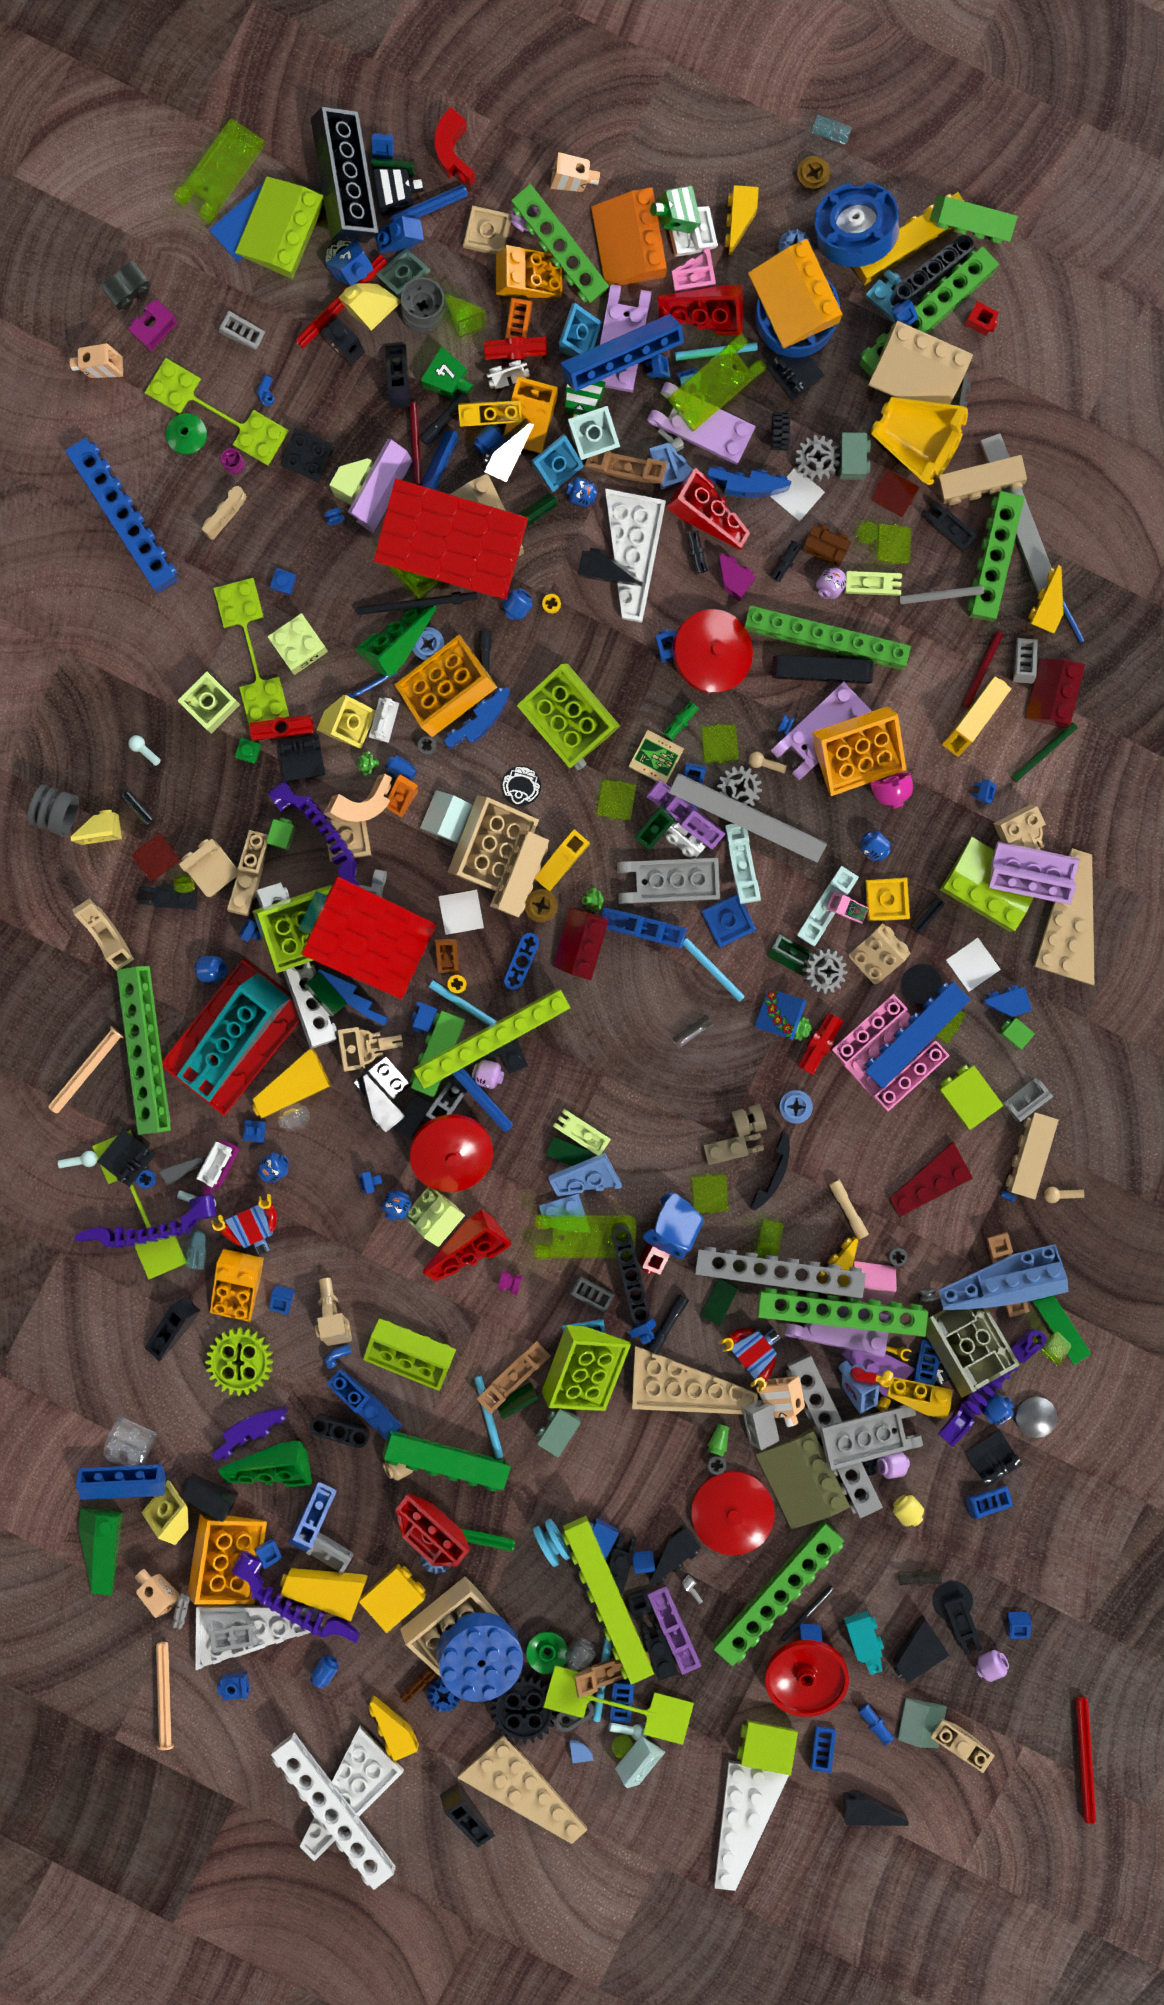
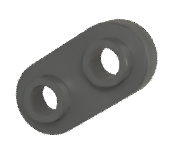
M592 1701L587 1704L584 1718L558 1712L557 1719H555L557 1728L560 1731L569 1732L589 1720L594 1713ZM564 1716H568L570 1719L569 1721L565 1722L562 1720V1718Z

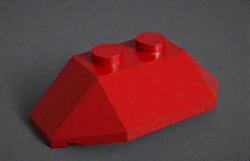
M408 1493L395 1511L396 1515H398L402 1538L432 1566L457 1567L470 1551L463 1530L432 1502Z

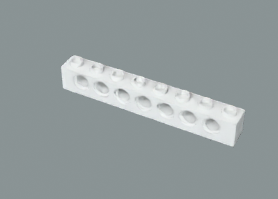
M278 883L257 890L256 897L260 908L289 899V893L286 887L283 888L282 884ZM307 962L303 964V969L296 970L294 967L284 970L283 973L310 1049L335 1041V1035H338L335 1024L330 1022V1015L308 990L302 989L299 985V981H310L317 975L314 965H310ZM309 999L314 1000L317 1007L315 1009L308 1008L306 1001ZM313 1020H322L323 1028H316L313 1025Z
M293 1733L277 1745L271 1754L274 1764L278 1768H282L285 1772L286 1780L291 1785L294 1784L298 1790L299 1797L310 1805V1810L314 1817H319L326 1833L332 1835L336 1840L338 1849L347 1854L351 1866L354 1869L357 1868L362 1874L361 1877L367 1886L370 1885L375 1890L394 1875L396 1867L297 1735ZM295 1758L298 1760L299 1764L292 1765L289 1762V1759ZM308 1775L312 1781L306 1782L302 1779V1776ZM321 1792L324 1798H317L314 1793ZM334 1809L337 1814L330 1815L327 1810ZM347 1826L350 1831L343 1832L340 1827ZM353 1843H360L362 1848L356 1849ZM373 1860L375 1865L370 1866L365 1861Z

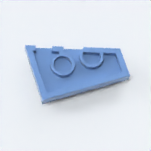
M605 1153L548 1176L549 1182L557 1196L583 1193L584 1190L591 1189L603 1191L604 1188L608 1187L622 1188V1183Z

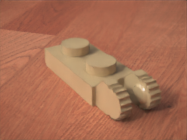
M233 487L228 492L226 501L221 502L214 515L207 518L204 522L202 531L211 540L215 539L244 504L247 496L241 487Z

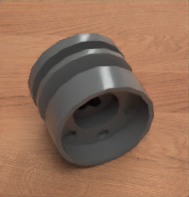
M414 278L405 284L401 293L402 320L409 329L417 333H428L435 330L443 320V290L436 281L430 278Z
M45 784L40 785L29 806L28 824L34 827L38 826L42 830L48 826L50 833L61 837L66 836L75 821L79 807V797L65 791L59 795L58 789L51 788Z

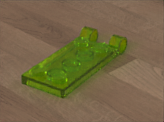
M230 118L183 186L178 187L174 194V200L185 206L195 193L208 202L202 206L199 217L205 222L211 223L266 145L265 140ZM206 187L209 188L207 192L203 191Z
M743 333L734 338L729 345L667 398L692 432L767 368L762 359L754 362L749 368L741 360L737 352L749 342ZM733 364L737 366L736 370L732 368Z
M536 1215L534 1216V1227L537 1229L553 1228L552 1245L534 1246V1258H617L611 1229L617 1223H625L630 1229L635 1249L636 1216ZM619 1231L616 1237L623 1238L627 1233ZM563 1235L564 1238L559 1239L558 1236ZM623 1251L621 1253V1256L624 1258L631 1255L630 1251Z

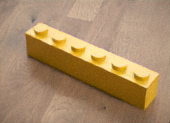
M959 192L955 193L954 195L948 194L946 196L964 201ZM931 205L923 211L921 216H913L906 222L905 226L899 228L898 240L886 256L874 264L852 268L865 286L884 274L888 269L894 268L948 234L955 227L949 226L948 230L936 227V222L929 221L934 206Z

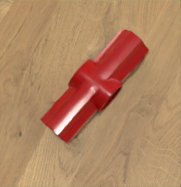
M546 336L533 338L512 337L506 338V340L484 341L486 360L501 358L509 360L526 358V356L547 355L548 350Z
M312 715L289 718L278 717L274 720L250 722L249 729L252 741L273 738L285 739L289 736L314 733V723ZM285 723L287 729L282 733L277 732L278 725Z
M828 1012L819 1029L810 1038L807 1044L808 1048L797 1066L813 1075L822 1058L830 1051L834 1043L833 1039L844 1021Z

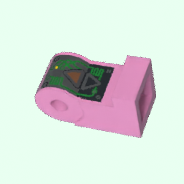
M834 892L826 910L861 924L869 909L845 895Z

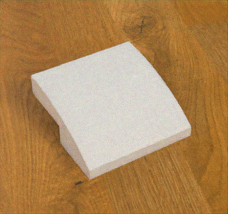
M709 206L698 207L701 224L692 233L669 230L675 257L700 253L706 248H710V250L717 248L718 244Z

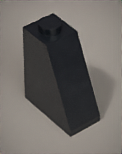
M195 1474L189 1479L185 1478L181 1490H183L181 1498L221 1522H224L238 1497V1493Z
M923 1615L919 1617L893 1659L896 1665L893 1668L900 1679L904 1677L907 1683L949 1656Z

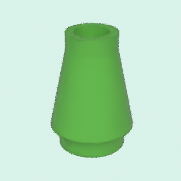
M717 1425L707 1445L709 1446L708 1452L724 1456V1453L727 1452L730 1427Z

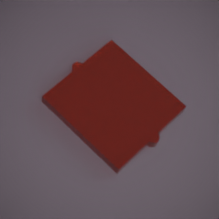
M888 470L881 483L877 484L878 489L871 501L903 517L909 505L913 504V498L919 487Z
M161 833L131 854L140 866L139 869L144 871L151 882L181 861L172 849L173 846L168 844Z

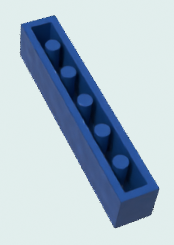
M668 314L563 361L560 364L564 381L576 392L684 343L681 324Z
M954 982L943 983L937 990L939 994L934 999L930 997L922 1005L924 1009L919 1014L915 1012L908 1019L910 1023L905 1028L900 1027L893 1034L895 1038L890 1043L886 1042L880 1047L879 1051L881 1053L876 1058L872 1056L864 1064L866 1068L863 1072L879 1088L884 1089L971 1000Z

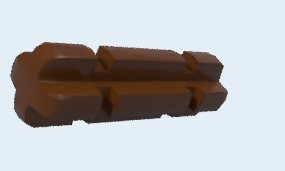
M429 1667L408 1686V1690L405 1689L401 1693L400 1698L404 1703L408 1704L427 1685V1682L434 1678L435 1673Z

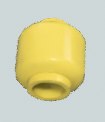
M904 1494L893 1503V1513L904 1526L913 1525L915 1527L922 1522L924 1508L913 1495L906 1496Z

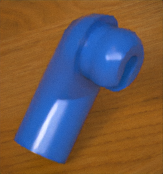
M263 375L257 389V395L263 405L271 406L274 403V396H272L269 388L273 379L267 375Z
M349 1344L334 1348L324 1357V1363H326L328 1369L337 1366L335 1359L352 1353Z

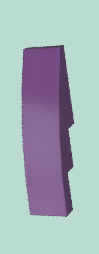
M659 779L646 794L647 798L658 806L661 804L665 806L682 828L713 850L723 838L725 832L691 803L670 794L669 790L671 787Z
M667 1586L648 1594L661 1629L666 1636L682 1675L702 1667Z

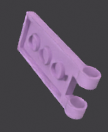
M611 284L600 345L646 325L652 291L641 290L638 307L618 304L621 286ZM625 312L629 313L628 317L624 316ZM638 364L600 381L606 382V388L633 393Z
M665 382L660 393L664 397L676 402L669 418H667L663 413L652 410L647 421L738 465L756 426L680 390L672 383ZM682 411L683 414L678 415L677 412Z
M843 682L782 739L771 752L779 758L791 747L804 760L792 773L800 780L819 762L814 748L812 732L872 711ZM806 745L807 749L803 750L801 746Z
M799 1301L795 1307L805 1308L806 1303ZM819 1304L816 1312L819 1314L826 1311V1304ZM841 1306L837 1310L838 1316H843L847 1313L846 1306ZM860 1309L858 1317L865 1318L868 1310ZM879 1314L880 1321L888 1318L886 1314ZM805 1323L804 1328L795 1324H786L785 1335L788 1337L878 1357H885L889 1333Z

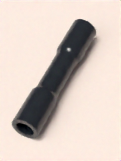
M461 392L449 404L448 408L418 436L425 445H428L440 433L441 429L459 413L458 404L470 402L468 397Z
M483 630L479 631L480 663L490 675L492 632Z
M680 1294L677 1296L670 1308L669 1314L654 1335L655 1338L648 1345L647 1348L656 1354L659 1353L676 1320L687 1306L689 1299Z

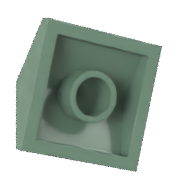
M406 248L382 268L376 276L391 294L400 298L406 283L414 278L424 277L430 272V269Z
M905 1698L897 1739L920 1748H939V1743L930 1736L941 1719H945L947 1707L945 1705Z

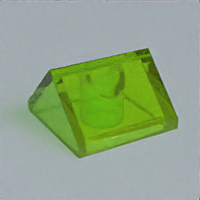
M445 295L447 313L459 339L486 327L487 321L484 308L451 295Z
M388 566L390 573L415 599L425 598L441 582Z

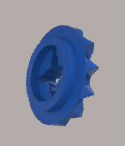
M442 1679L434 1681L427 1692V1700L431 1708L436 1709L438 1712L447 1713L455 1709L460 1701V1698L453 1695L445 1687ZM439 1692H442L443 1694L449 1692V1694L447 1695L448 1701L445 1699L438 1701V1699L440 1698Z

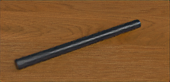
M831 1585L781 1637L784 1642L834 1590Z

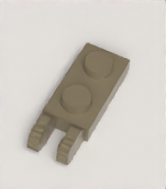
M760 1133L742 1137L737 1136L703 1145L708 1165L763 1151V1145L747 1149L745 1142L761 1138Z

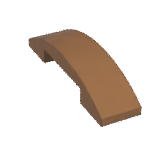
M610 450L587 458L585 463L586 468L600 473L646 483H662L668 466V462L650 458L643 460L613 454Z
M1008 1232L987 1238L992 1264L1012 1255L1013 1249ZM1027 1302L1005 1305L1009 1317L1030 1312Z
M538 1341L534 1342L476 1399L491 1414L551 1355Z
M645 1651L651 1663L649 1651ZM615 1658L605 1660L576 1674L574 1681L577 1697L581 1698L598 1692L597 1688L624 1679L620 1667L623 1666L621 1660H616Z

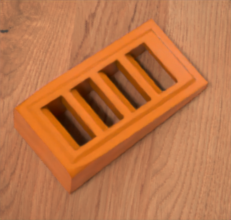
M511 298L505 340L506 338L518 337L511 335V331L520 332L522 337H527L533 305L532 301ZM516 306L525 307L526 312L515 310ZM514 314L525 316V319H515ZM513 323H518V324H523L524 326H523V329H522V328L512 327V324H513Z

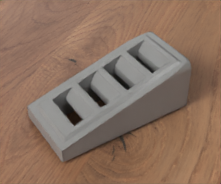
M230 311L227 312L218 331L222 335L254 350H257L265 334L264 330ZM232 321V322H234V325H233L232 329L230 330V329H228V326H229L230 322ZM238 325L242 326L239 334L235 333ZM246 329L250 330L246 338L242 337ZM253 333H257L254 342H251L250 339Z
M1016 639L1013 682L1034 683L1037 668L1038 639ZM1021 647H1031L1032 650H1022ZM1021 655L1031 656V658H1024ZM1020 664H1030V667L1020 666Z

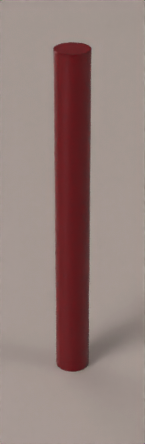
M411 402L409 413L414 484L422 485L417 402Z
M995 632L961 705L962 707L970 708L1004 635L1003 633Z

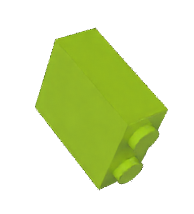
M965 1064L956 1071L958 1074L952 1079L949 1076L940 1082L941 1087L937 1090L967 1130H971L1004 1105L976 1067Z
M746 1720V1725L742 1724L740 1737L743 1738L742 1746L738 1747L737 1759L740 1760L741 1766L791 1776L798 1732L796 1729Z

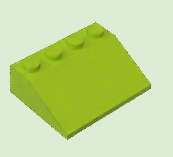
M267 176L235 254L293 280L323 208V195L306 187Z
M561 664L517 705L569 768H572L621 727L568 664Z
M971 837L940 890L1009 932L1016 931L1034 897L989 888L991 862L995 850Z
M332 885L253 911L259 932L276 973L313 961L300 954L309 934L298 928L315 892L318 891L328 895Z
M566 1325L542 1389V1394L548 1408L605 1411L631 1346L630 1342L586 1326Z

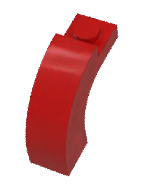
M450 107L441 117L435 131L437 160L442 171L449 179L455 174V177L461 183L465 182L471 186L476 181L475 172L459 159L454 152L457 140L467 130L466 120Z

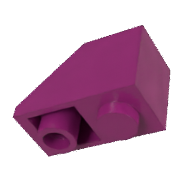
M722 553L718 563L723 590L738 601H741L756 577L751 569L746 566L742 568L737 564V560L729 554L725 556Z

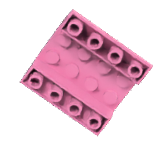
M894 994L832 1049L843 1066L886 1111L891 1110L950 1056L936 1040H931L884 1089L879 1088L863 1072L866 1068L864 1064L872 1056L876 1058L881 1053L879 1051L880 1047L886 1042L890 1043L895 1038L893 1034L900 1027L905 1028L910 1023L908 1019L911 1015L906 1011L908 1009Z

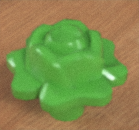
M370 751L363 752L362 756L357 758V767L363 772L364 776L371 774L372 769L379 766V761L373 760Z
M596 888L587 890V896L582 898V902L586 905L587 910L594 913L596 910L601 909L604 900L601 896V891H597Z
M801 1017L794 1039L801 1041L809 1036L812 1030L809 1019Z

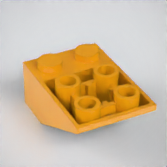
M506 245L496 253V294L513 298H561L562 267L558 269L551 260L554 257L553 254Z
M517 377L511 401L520 400L522 421L527 419L534 424L522 449L542 453L558 397V387ZM521 422L506 423L504 436Z
M223 1249L216 1265L210 1313L247 1322L251 1321L264 1258Z

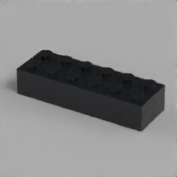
M321 107L310 119L330 239L350 242L357 240L360 243H367L378 234L359 114L356 111Z

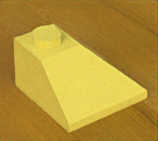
M355 283L346 288L338 297L349 314L371 331L401 303L397 297L379 284Z
M343 695L324 711L317 731L361 749L376 710L347 695Z
M112 810L99 811V815H93L71 836V841L80 845L122 839L119 815L114 812L112 813Z
M167 1480L164 1496H154L141 1513L158 1539L176 1545L188 1530V1508L173 1484Z

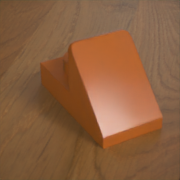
M400 774L388 797L390 802L386 808L402 818L418 793V785Z

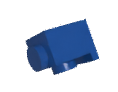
M670 629L658 632L659 635L655 637L660 662L673 661L672 650L676 631L671 632ZM669 643L671 649H665L664 644Z
M417 1002V1006L420 1008L419 1010L415 1009L411 1019L414 1022L412 1030L424 1035L425 1031L430 1032L439 1009Z
M248 1672L225 1674L221 1677L220 1682L217 1683V1693L222 1695L223 1701L248 1698L250 1694ZM229 1686H233L235 1690L229 1691Z

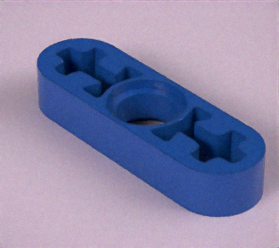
M527 933L520 940L504 979L505 985L511 990H517L523 985L539 947V939L535 934ZM530 937H533V942L536 945L530 946L528 951L532 952V955L529 956L527 953L519 952L521 948L525 950L527 946L524 940H529ZM519 956H525L528 959L527 966L523 968L518 967L516 959ZM515 967L519 971H524L523 976L520 973L518 974L517 980L520 983L510 986L511 982L508 981V978L514 977L515 971H511L512 968Z

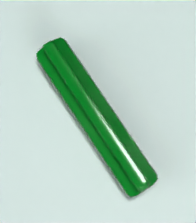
M460 1528L463 1530L468 1543L511 1552L514 1550V1539Z

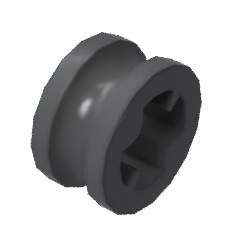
M430 736L420 738L418 741L419 751L426 756L435 753L437 748L435 740ZM424 741H427V743L428 741L432 742V749L430 751L428 749L426 751L423 750L424 745L422 743Z
M894 1247L888 1253V1260L894 1266L900 1267L906 1264L908 1255L904 1249ZM897 1251L903 1255V1259H900V1262L892 1258L893 1254L896 1255L895 1252Z
M926 1288L918 1290V1294L921 1295L919 1301L937 1300L938 1296L935 1295L937 1289Z
M717 1454L710 1456L707 1461L709 1471L715 1475L722 1474L726 1470L724 1457ZM716 1459L720 1460V1464L723 1463L722 1466L718 1467V1470L711 1466V1463H715Z

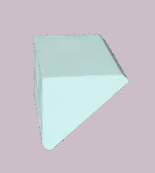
M608 406L568 419L572 440L581 460L620 447Z
M436 790L420 828L458 844L473 805L454 795Z
M641 1736L615 1768L624 1786L630 1788L639 1785L664 1755L665 1751Z

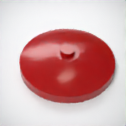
M716 609L697 612L680 625L674 637L672 652L676 669L685 682L699 691L721 693L737 686L750 670L753 659V646L747 629L744 628V625L728 612Z
M457 1114L443 1115L428 1121L416 1132L410 1145V1163L416 1177L427 1187L441 1192H458L474 1186L487 1174L493 1160V1146L488 1132L476 1120Z
M729 1470L724 1471L720 1475L714 1474L709 1477L696 1491L691 1506L692 1523L700 1540L713 1551L724 1555H742L755 1550L767 1539L774 1523V1504L767 1488L756 1477L742 1471Z
M799 1640L781 1647L772 1655L765 1670V1685L770 1699L778 1708L795 1716L812 1717L832 1710L843 1700L849 1687V1673L844 1658L832 1646L816 1640Z

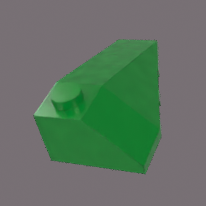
M436 605L411 608L402 615V619L398 622L388 623L386 625L387 629L380 634L373 633L355 649L356 652L378 673L391 677L405 663L436 611Z
M300 1441L279 1443L219 1468V1473L227 1483L252 1484L254 1481L265 1482V1485L272 1486L273 1482L285 1483L286 1487L305 1486L312 1483L308 1453Z
M81 1507L78 1530L91 1593L112 1596L123 1512Z

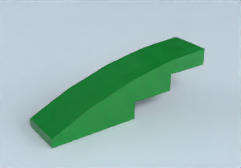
M1054 1295L1032 1300L1038 1313L1049 1327L1051 1334L1073 1366L1091 1355L1083 1339Z

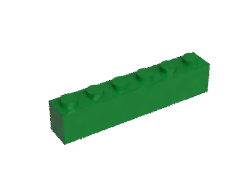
M391 1430L388 1432L382 1451V1456L388 1464L395 1466L398 1463L404 1464L410 1470L418 1471V1468L426 1470L427 1474L438 1476V1474L446 1475L445 1478L449 1480H465V1483L468 1485H484L486 1489L495 1492L497 1489L504 1491L511 1468L508 1461Z

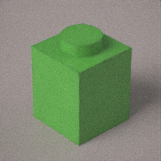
M281 817L279 821L273 819L266 843L289 851L296 827L291 825L292 821Z
M1017 1018L1006 1019L1000 1026L1002 1030L999 1032V1035L1017 1050H1022L1035 1035L1033 1031Z

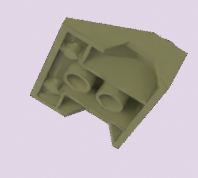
M988 1308L942 1310L927 1319L926 1336L961 1397L975 1392L982 1386L1020 1366Z
M811 1427L807 1428L797 1437L786 1442L776 1443L755 1454L791 1529L831 1517L850 1508L833 1470L828 1469L826 1456Z

